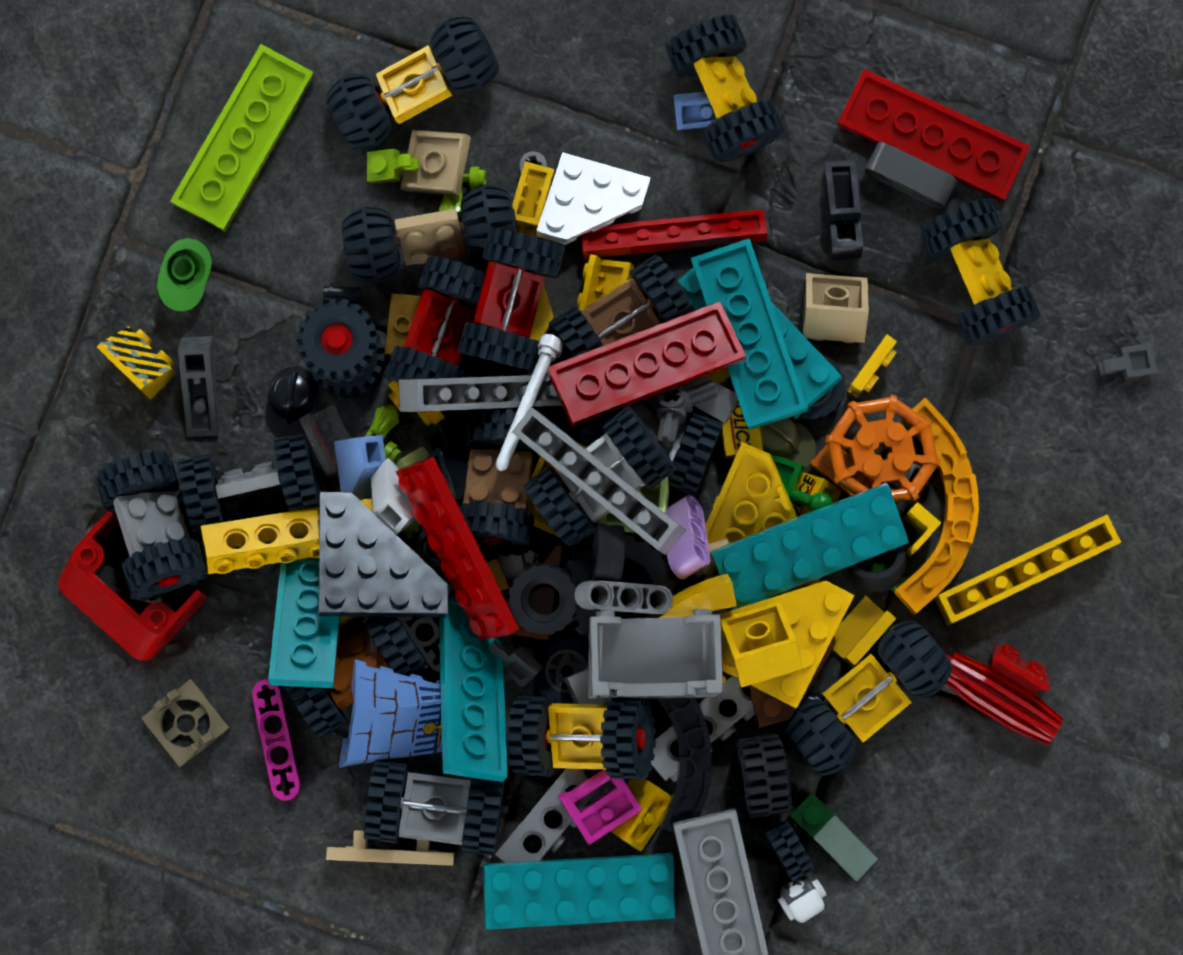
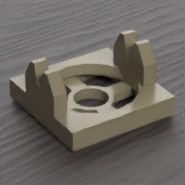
M192 679L188 680L178 689L168 692L165 698L158 700L154 704L153 709L141 718L179 767L185 765L230 729ZM189 699L198 702L200 706L193 712L183 711L176 701ZM168 708L175 716L174 727L164 733L162 720ZM184 714L191 715L195 720V726L190 732H182L178 727V719ZM208 714L209 728L207 733L202 736L198 731L199 719ZM181 734L190 736L195 743L182 747L173 744L171 741Z

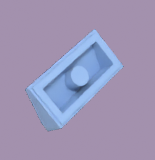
M705 91L673 95L677 130L708 127L709 124L716 122L717 117Z

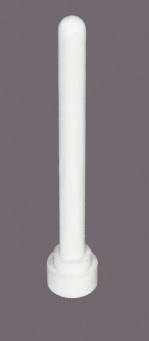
M543 334L539 340L538 362L495 464L496 468L500 471L507 469L519 441V438L512 433L513 429L528 410L533 407L547 373V368L551 362L560 357L565 346L564 342L554 335Z

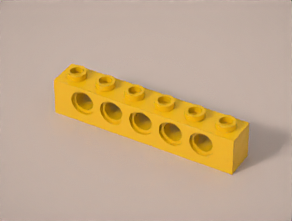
M372 498L360 500L373 512ZM320 507L201 526L202 544L208 574H226L232 570L256 569L268 564H287L298 559L319 558ZM302 536V537H304V538L297 539V538H294V537ZM271 541L273 543L265 544L263 542ZM239 546L241 548L233 549L232 547Z
M1107 514L937 595L934 600L946 625L949 626L1120 544L1121 540Z

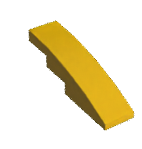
M524 162L512 204L515 211L518 233L536 237L537 228L549 195L554 169Z

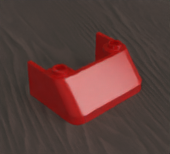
M108 510L74 548L59 577V589L63 595L132 657L141 661H148L153 659L209 597L196 589L177 612L168 605L157 602L150 604L139 615L95 575L105 560V552L100 543L119 524L117 515Z

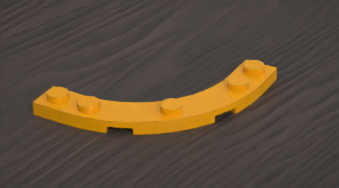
M926 397L912 409L926 419L930 418L932 421L931 430L937 457L941 460L938 470L944 486L946 509L942 532L932 554L911 577L894 591L895 595L913 615L917 614L952 581L962 567L969 548L974 541L979 513L977 481L967 458V451L957 433ZM901 418V421L909 430L914 426L904 418ZM918 434L916 437L921 442L920 434Z

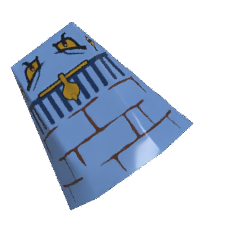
M355 659L351 682L354 702L348 738H343L339 767L371 763L376 760L384 761L442 752L440 681L437 680L436 683L425 681L422 676L410 674V676L393 672V669L380 666L379 669L366 666V662Z

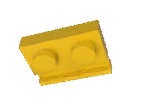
M888 334L884 337L847 392L858 398L863 389L869 393L879 379L875 375L881 364L887 367L897 353L893 350L897 342Z

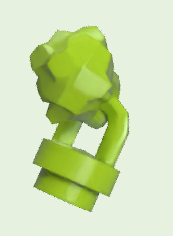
M471 166L470 173L463 175L462 183H469L470 191L486 185V170H480L478 166ZM462 185L459 196H443L438 208L439 211L457 209L458 217L461 216Z
M383 404L376 408L372 425L365 437L372 436L374 433L375 435H383L384 439L388 432L399 423L397 408L391 404ZM390 441L384 448L385 458H389L396 465L402 455V451L398 449L399 446Z

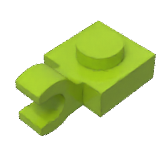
M396 149L367 152V182L371 184L400 181V172L419 170V158H412V154L400 155V151Z

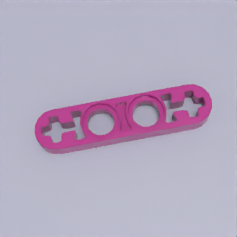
M262 680L254 686L252 698L271 790L278 799L292 800L300 793L301 781L280 686L269 685L268 680ZM268 685L270 690H275V695L271 696V704L273 707L279 704L280 710L268 711L262 714L261 708L268 707L266 700L259 698V693H262L264 691L263 687ZM270 716H278L282 721V728L276 734H270L265 729V722ZM278 746L285 747L289 753L288 760L282 765L275 764L271 759L272 751ZM291 766L292 773L286 772L288 782H294L295 787L291 788L290 795L286 796L284 791L278 790V785H281L283 780L281 774L274 775V769L284 770Z

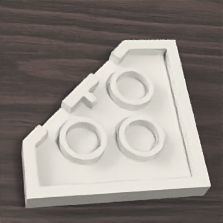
M562 152L537 228L536 237L566 245L577 240V237L591 230L594 232L613 223L616 218L641 210L650 183V177Z

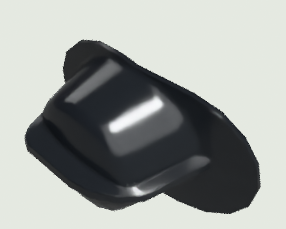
M287 367L279 371L272 379L266 406V422L270 430L277 437H285L302 432L307 433L312 427L311 421L314 422L319 393L318 383L307 369Z

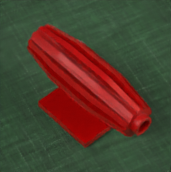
M997 642L995 643L991 666L958 652H954L952 656L946 654L952 663V672L946 685L965 702L1011 731L1045 745L1052 741L1061 727L1064 718L1036 695L1042 689L1048 692L1051 687L1050 675L1046 673L1048 669L1044 665L1033 659L1030 663L1019 657L1021 652L1008 643H1004L1003 646Z

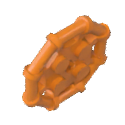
M890 394L887 398L858 403L855 401L847 404V410L830 435H826L825 443L829 447L835 475L833 481L836 485L840 484L855 495L869 490L852 478L856 473L868 478V481L872 483L871 488L884 483L897 482L900 489L891 490L894 501L911 500L914 502L919 498L918 494L934 470L940 467L941 460L937 457L931 430L932 421L930 418L926 419L899 401L896 395ZM885 411L883 420L867 422L864 414ZM894 414H898L914 426L907 431L901 423L892 420ZM855 421L860 427L858 433L853 440L844 438V435ZM920 434L924 455L915 454L912 437ZM879 444H883L885 448L890 450L886 460H882L881 455H875L874 450L879 448ZM842 449H849L852 467L848 469L845 467ZM912 464L922 466L912 482L905 477Z

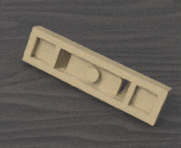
M355 830L353 847H327L326 860L454 866L456 853L430 850L431 841L417 839L416 851L367 849L368 839L364 838V830Z

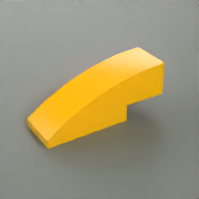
M728 574L699 582L672 596V605L664 614H649L646 618H685L686 616H691L692 610L711 609V611L737 606L733 583Z

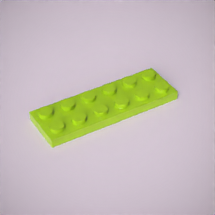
M260 44L170 202L226 232L315 76L314 72Z

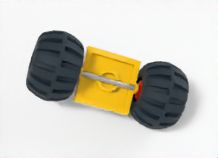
M455 17L444 21L431 36L430 44L432 49L428 45L376 74L383 91L382 93L373 79L366 74H351L340 78L327 93L326 103L336 126L348 144L356 149H369L379 146L392 133L395 127L394 119L398 124H401L452 96L443 74H445L450 84L458 92H474L490 84L499 71V64L487 38L476 21L471 17Z
M915 621L898 623L889 628L881 638L877 647V653L888 668V673L875 657L870 654L822 693L838 712L837 715L822 700L810 699L799 704L791 720L783 722L782 731L790 741L795 751L805 763H808L816 774L820 776L835 774L843 770L853 759L857 744L853 736L845 728L844 725L846 723L864 743L912 703L896 682H899L909 694L917 698L930 696L938 692L946 684L952 672V663L938 643L919 623Z

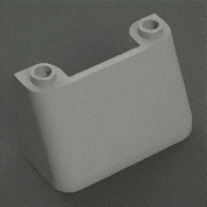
M711 609L692 610L691 616H686L685 618L622 619L621 617H615V611H596V617L589 618L588 699L715 697L723 693L720 614L712 615Z

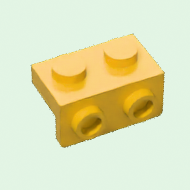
M590 255L589 263H586L583 269L585 283L583 293L581 292L578 296L577 308L579 310L584 309L631 279L629 271L634 268V265L628 262L604 260L597 255Z

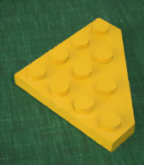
M741 442L706 524L708 544L725 538L732 543L797 518L771 454ZM820 578L802 584L780 594H785L807 586L817 584Z
M823 581L720 614V618H724L781 601L797 640L803 669L758 682L751 686L797 709L854 595L828 581ZM721 627L722 671L738 679Z

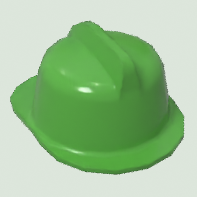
M185 238L176 241L169 247L162 260L157 290L162 302L174 311L183 312L191 310L200 302L203 296L212 261L210 252L198 240Z

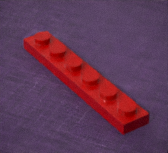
M764 209L611 224L594 232L591 230L581 235L583 258L589 259L590 255H597L601 258L730 245L749 238L751 242L767 241V228Z

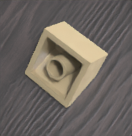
M806 273L803 307V335L805 338L815 341L833 340L844 343H865L869 314L867 278Z

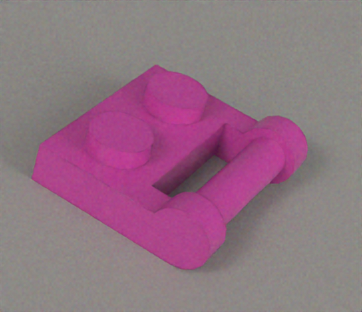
M601 770L570 792L564 791L557 796L589 845L642 810L623 779L610 778V776H607L606 770ZM611 780L615 786L613 789L580 811L574 803L607 781Z

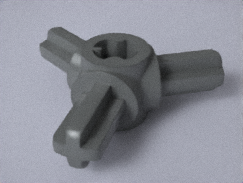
M709 380L685 390L684 386L679 385L646 398V400L652 403V408L657 411V418L661 421L657 438L659 443L667 447L675 444L678 427L687 420L689 413L693 412L692 406L718 396V389L713 381Z

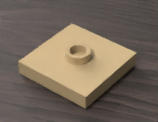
M412 130L407 154H412V158H419V170L404 172L400 189L405 192L459 196L471 137L460 133Z

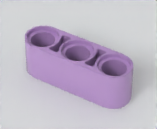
M686 495L667 508V515L686 529L667 553L671 570L678 578L683 580L710 563L704 513L701 505L692 495Z

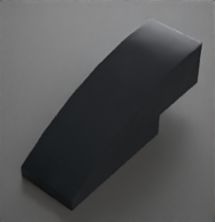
M855 160L825 162L826 207L831 260L862 258L861 207Z
M440 420L424 437L430 453L428 458H435L456 503H458L462 499L466 486L468 470L467 451L464 450L465 437L461 422Z

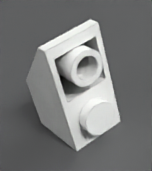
M388 458L371 477L373 513L398 535L417 521L413 514V506L408 496L399 486V478L395 472L399 469Z

